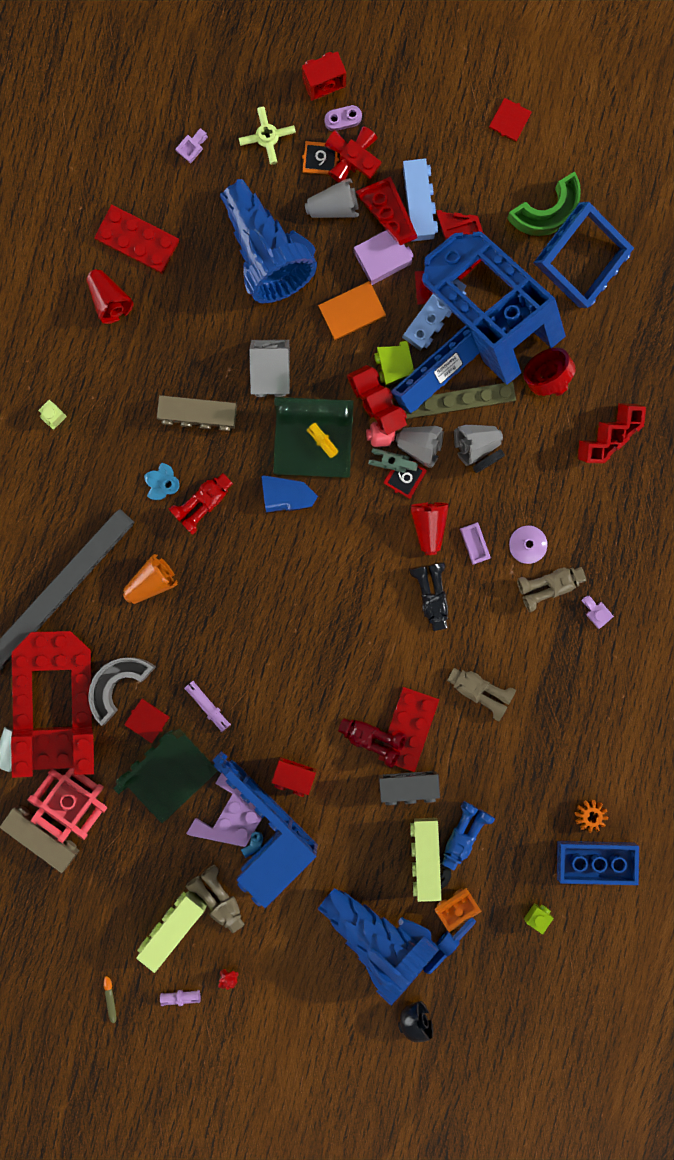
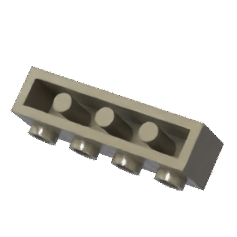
M159 395L157 419L162 421L161 424L163 425L181 423L180 426L192 427L193 424L200 425L199 428L211 429V426L219 427L221 431H230V428L235 429L237 405L236 403Z
M19 805L14 807L0 828L52 867L63 873L80 851L76 848V844L70 840H65L63 844L60 843L57 837L37 823L35 825L31 822L33 816L26 807Z

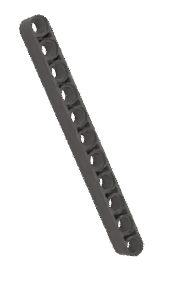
M121 509L114 513L0 638V671L12 659V651L31 632H36L133 526L135 522Z

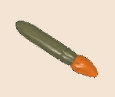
M105 976L103 987L105 989L110 1021L115 1023L117 1017L112 982L109 977Z

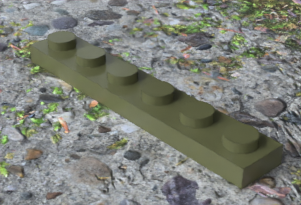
M510 382L508 385L501 383L435 394L423 402L411 414L405 411L407 416L405 420L515 402L513 382Z

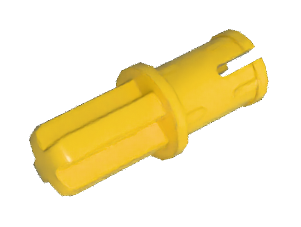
M313 423L307 428L306 431L317 442L316 445H320L330 458L338 454V449L329 440V435H325L317 423Z

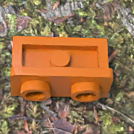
M467 888L457 890L452 898L440 901L434 909L448 932H451L481 912Z

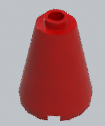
M95 269L89 272L86 281L98 318L102 323L111 324L119 321V316L122 314L128 315L134 305L131 297L102 270Z
M428 502L411 505L410 510L421 551L425 552V555H436L437 551L441 550L449 509L448 503L434 502V504H428Z

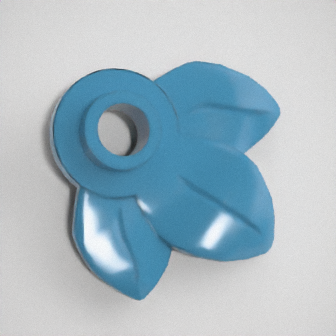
M161 463L158 471H150L144 476L145 482L151 487L147 497L152 500H162L167 494L172 495L179 489V481L174 477L173 469L167 464ZM171 481L172 485L168 488L167 484Z

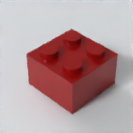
M338 51L334 53L328 52L322 58L308 60L302 65L303 82L311 101L346 87V70Z
M280 757L271 783L275 784L274 787L285 791L288 788L293 790V794L304 797L305 794L309 795L317 769Z

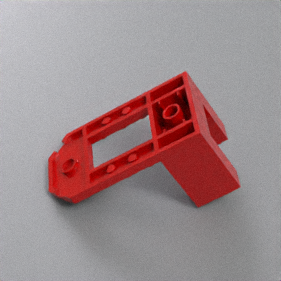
M71 631L31 632L12 651V778L33 777V770L73 768L74 775L94 774L92 712L89 705L91 650ZM71 670L72 727L33 728L32 671Z

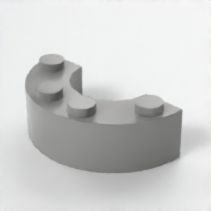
M127 657L107 663L96 673L89 688V705L94 718L101 726L105 725L118 711L112 700V691L116 683L126 677L142 682L156 666L144 659Z

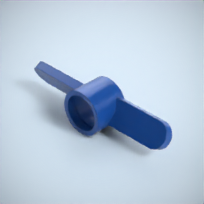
M474 918L469 919L454 936L446 931L436 943L439 951L423 969L425 973L431 974L446 957L455 951L461 938L476 923Z

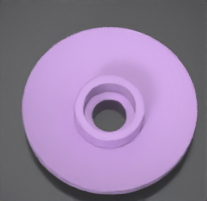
M523 526L512 534L509 541V549L512 556L519 562L525 564L535 563L545 555L547 539L540 529L534 526ZM527 541L532 542L533 545L531 548H528L526 546Z

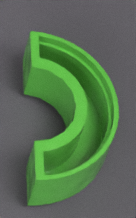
M575 171L558 181L555 187L558 195L557 204L553 208L537 210L532 208L527 202H524L509 212L507 217L509 222L521 232L529 235L545 236L557 232L580 201L581 189Z

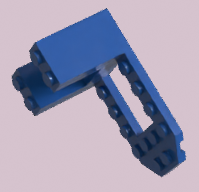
M473 232V234L469 235L454 233L425 257V271L422 276L423 284L471 330L483 362L506 385L521 374L513 349L534 332L552 348L566 337L555 298L482 232ZM479 259L513 289L485 313L452 283Z
M221 751L213 759L214 767L224 774L227 778V784L232 789L237 788L242 793L240 796L246 803L249 804L251 802L256 807L254 810L261 818L265 816L270 821L269 826L275 831L264 845L241 867L242 873L237 877L239 888L245 893L248 891L253 896L251 899L257 906L260 907L262 905L266 908L317 857L318 844L235 761H227V755Z

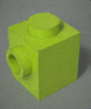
M534 903L524 917V920L529 926L544 934L554 918L550 914L551 910L542 904L538 906Z

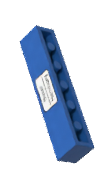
M464 326L391 390L400 408L410 414L417 410L423 402L432 397L440 387L444 386L449 379L459 373L466 364L479 354L471 330Z

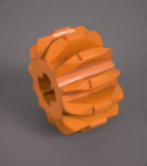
M592 799L589 805L585 800L583 801L584 808L581 805L577 806L581 812H575V816L580 817L576 820V823L581 824L580 828L582 830L587 828L589 833L592 832L593 827L596 832H599V825L602 827L606 826L602 820H608V817L603 815L607 812V809L602 808L603 804L601 802L596 804L595 800ZM590 812H592L593 814H595V815L593 816V820H590V819L588 818V817L590 816V814H589Z

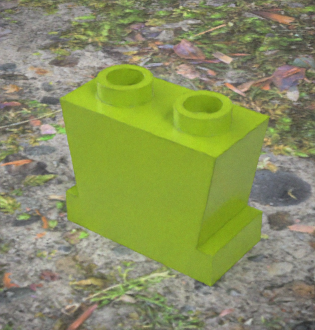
M408 341L400 342L399 346L377 347V353L374 356L376 365L380 364L381 372H378L380 383H384L385 387L403 381L414 371Z

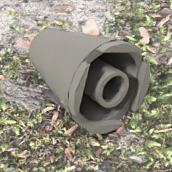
M350 178L345 179L308 198L307 203H305L307 215L310 214L312 218L358 217L359 213L355 212V210L359 209L356 192L349 185L352 183V180Z

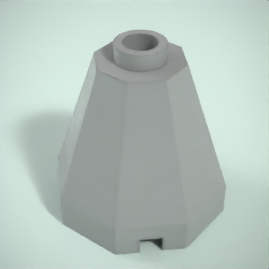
M463 425L454 430V445L456 448H460L461 452H458V456L465 466L472 465L500 446L503 440L502 432L495 426Z
M438 426L403 428L401 432L397 433L395 442L398 443L399 449L424 466L432 468L438 459L436 454L442 447L444 431H442L443 428Z

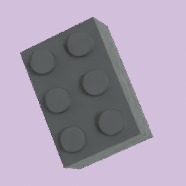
M436 771L379 775L381 802H385V805H396L397 801H405V804H414L416 800H424V802L429 803L436 802V799L440 798L439 776Z

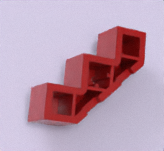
M365 365L347 374L354 394L357 398L360 397L362 399L363 407L370 418L374 417L376 419V426L381 433L389 435L407 425L405 411L393 405L391 400L393 395L389 388L379 384V375L375 368Z
M618 403L617 421L599 422L597 441L579 440L578 460L586 463H606L610 456L616 450L623 447L636 431L644 427L646 407L638 404Z

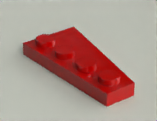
M391 177L355 191L357 197L399 245L418 238Z

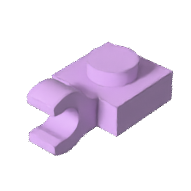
M200 128L193 138L187 135L175 150L191 164L203 150L200 144L207 139V133Z
M586 596L581 600L590 610L586 613L587 617L598 629L614 617L602 602L596 605L590 596Z

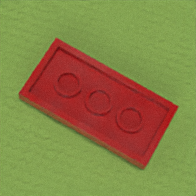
M112 204L94 237L100 243L163 274L180 241L179 238Z
M406 687L402 688L387 733L390 735H396L399 732L406 734L404 747L402 750H397L391 745L383 743V746L400 752L395 766L415 772L440 699ZM379 755L378 760L384 761L385 758Z

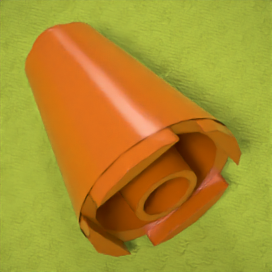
M152 555L123 589V597L128 603L136 604L177 586V580L173 581L172 578L175 575L162 558L159 560L156 558L158 555Z

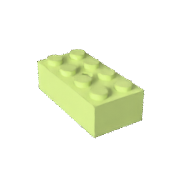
M416 818L414 823H410L411 837H415V843H411L412 857H416V862H412L413 877L417 876V882H413V896L418 897V902L441 901L438 819Z
M183 891L174 904L176 907H170L162 918L164 922H158L150 933L151 938L146 937L138 948L139 954L137 959L155 973L205 911L207 904L194 892L188 891L185 893Z

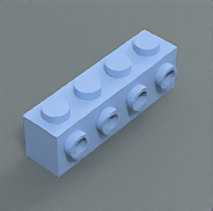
M426 159L403 161L402 168L407 211L418 237L411 242L434 239L435 233H438L437 221H433V214H436L435 202H431L430 196L433 195V184H429L428 179L431 176V167L427 165Z
M457 278L452 281L466 295V292H464L466 285ZM432 294L402 338L420 351L423 347L427 349L433 341L431 338L434 332L438 333L444 325L442 320L445 316L449 318L453 312Z

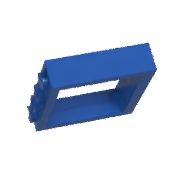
M580 202L533 263L579 308H588L595 303L598 294L606 289L607 283L618 273L622 263L629 259L634 247L590 202ZM588 216L620 249L583 296L550 263Z

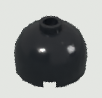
M422 1001L407 1005L400 1015V1022H398L400 1032L407 1039L416 1043L425 1042L433 1038L432 1020L428 1021L425 1013H429Z

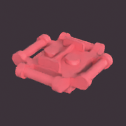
M69 768L65 775L50 769L48 776L37 791L27 799L31 804L39 808L32 817L31 822L43 827L57 837L58 841L62 844L71 831L85 840L88 836L87 832L100 814L107 810V807L96 799L104 786L96 784L85 775H74L73 768ZM73 776L78 781H80L88 788L93 790V792L89 793L84 788L79 786L77 783L72 781L70 778ZM54 779L58 780L59 782L44 802L40 801L39 799ZM92 804L96 808L80 829L76 825ZM44 812L65 826L66 829L62 832L42 818Z

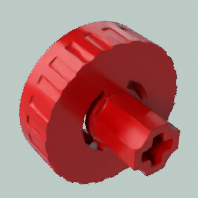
M550 348L538 353L528 362L524 369L523 377L534 394L539 396L556 394V396H560L568 390V384L575 375L576 367L566 350Z

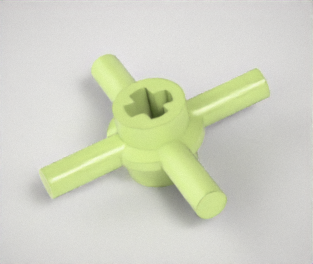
M259 107L257 110L261 126L257 129L256 134L239 138L240 146L258 142L261 146L266 147L270 164H276L277 159L273 145L277 143L279 137L296 133L295 126L276 129L275 126L268 124L265 107ZM266 133L269 134V136H270L269 138H266V136H265Z

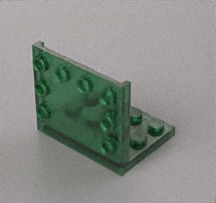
M275 397L276 430L273 474L350 478L354 401ZM313 423H317L325 435H329V440L338 449V454L333 458H330L320 445L317 446V442L306 431Z
M180 728L175 732L171 730L159 740L161 744L156 749L152 746L144 754L146 758L142 762L137 760L130 767L131 771L128 770L115 781L117 785L113 788L118 795L126 788H129L162 824L218 772L214 764Z

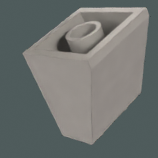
M251 340L249 349L251 394H255L257 397H265L267 394H274L276 397L286 396L290 391L289 340Z

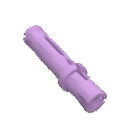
M194 681L190 683V686L187 685L184 688L208 715L207 718L211 719L221 732L231 725L220 713L221 710L213 705Z

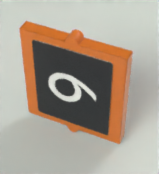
M305 141L304 155H302V159H304L303 173L329 175L328 172L339 162V158H337L338 153L325 147V143Z

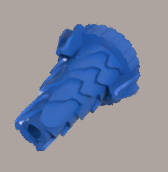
M238 179L235 184L227 187L220 194V198L228 210L230 221L235 229L233 233L242 248L240 253L245 260L243 263L244 283L248 294H251L258 303H272L287 298L299 291L311 280L316 272L317 262L314 258L316 251L314 245L294 230L290 231V234H285L279 221H274L269 210L264 209L257 195L252 194L244 180Z
M334 888L318 907V910L331 921L334 929L347 940L346 944L366 966L372 982L378 989L376 992L391 1006L439 951L438 946L431 940V931L410 920H405L403 917L398 920L399 927L396 928L386 918H380L367 905H361L357 900H354L341 890Z

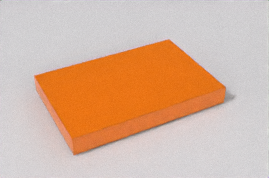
M370 281L318 305L334 340L386 317V313Z

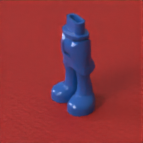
M465 801L461 805L463 811L457 828H454L443 853L445 857L441 864L454 871L457 865L461 864V861L467 859L470 855L472 845L481 828L485 824H492L495 820L493 816L481 809L478 810L477 807ZM476 814L468 834H464L470 820Z

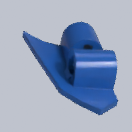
M262 476L266 512L295 511L313 506L318 498L304 482Z

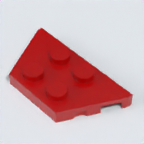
M442 210L436 211L445 241L454 233H463V235L473 234V232L483 233L478 216L463 215L456 212L454 214L442 212ZM479 259L465 272L458 276L457 279L461 281L481 262V260Z

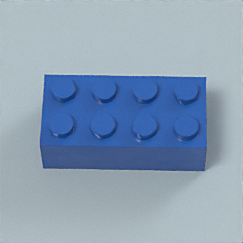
M557 841V880L562 884L639 885V845L634 842Z

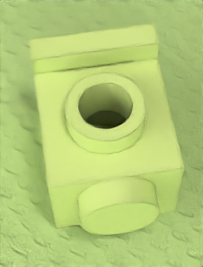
M50 400L38 410L41 413L40 418L53 430L67 417Z

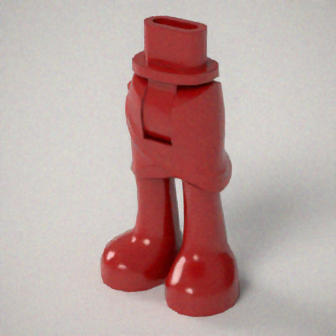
M222 473L218 478L214 477L212 480L204 482L185 504L181 506L172 505L168 510L181 522L198 503L203 504L190 517L181 522L194 535L197 531L198 522L207 512L210 513L223 500L226 493H228L227 489L233 483Z

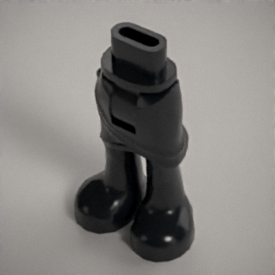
M445 562L428 565L435 594H432L430 591L426 566L409 569L410 575L419 582L423 600L422 610L424 616L432 624L433 631L448 628L446 621L448 620V604L445 590L443 591L442 572L445 570Z

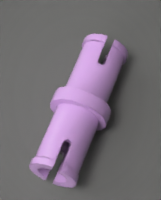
M178 990L175 993L160 994L161 1006L176 1004L183 1006V1004L200 1003L201 1001L200 990L188 992Z

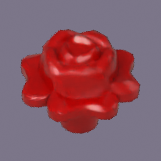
M226 969L221 970L219 974L222 978L219 980L218 987L226 988L227 990L234 988L237 984L239 973L235 971L227 972Z

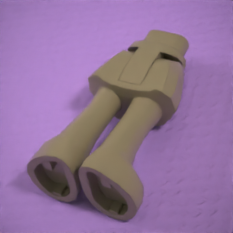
M212 865L201 874V877L197 876L186 885V888L190 892L197 893L205 901L211 910L209 912L211 918L222 926L224 925L225 928L228 927L234 933L245 924L240 919L241 914L235 897L228 896L217 880L218 868L216 865ZM202 879L212 889L220 902L217 903L211 896Z

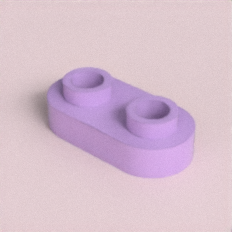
M354 105L331 110L325 115V126L330 131L355 127L362 120V112ZM353 112L356 116L350 117L349 114ZM336 117L337 121L333 122L331 118Z

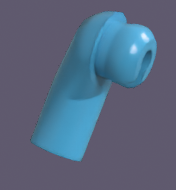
M253 832L250 844L241 849L245 858L254 854L262 847L263 835L260 832Z

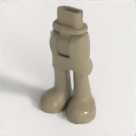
M582 567L576 569L559 568L551 574L534 580H527L525 577L517 578L518 588L522 595L546 585L550 587L522 597L529 613L536 610L537 603L566 594L578 587L580 583L586 582Z
M453 668L447 679L463 696L489 708L493 712V718L498 722L503 717L507 706L492 700L482 693L486 691L509 705L516 692V689L511 687L506 690L500 689L472 671L462 670L461 672Z

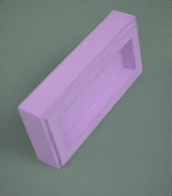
M478 522L460 529L472 565L491 558Z

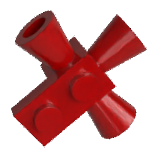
M363 126L356 142L351 139L347 144L336 130L333 131L327 139L325 147L340 153V162L328 172L329 175L339 183L347 178L350 170L354 173L358 170L371 179L382 164L379 159L366 150L378 139L376 134Z

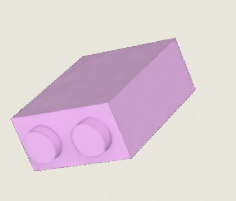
M387 230L354 247V254L372 285L412 264L413 253L411 249L405 247L404 244L399 245Z

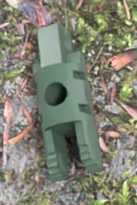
M372 448V453L381 455L383 458L382 462L373 459L369 460L368 465L405 473L406 469L417 471L418 464L409 461V456Z

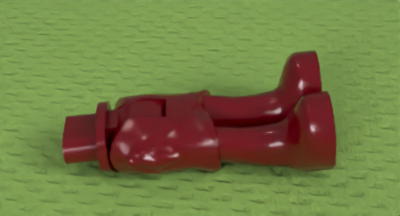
M343 718L338 732L344 734V737L354 746L363 747L384 757L385 765L390 768L396 764L400 752L375 743V738L391 745L397 750H402L406 741V734L399 732L396 735H390L380 731L378 727L354 719L350 721Z

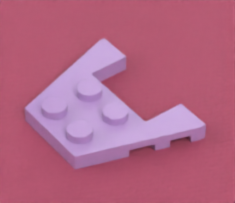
M221 773L215 784L232 793L214 827L195 818L186 834L246 847L252 833L262 818L255 812L254 809L256 807L251 802L249 804L246 803L240 796L242 793L237 788L232 789L226 782L227 778Z

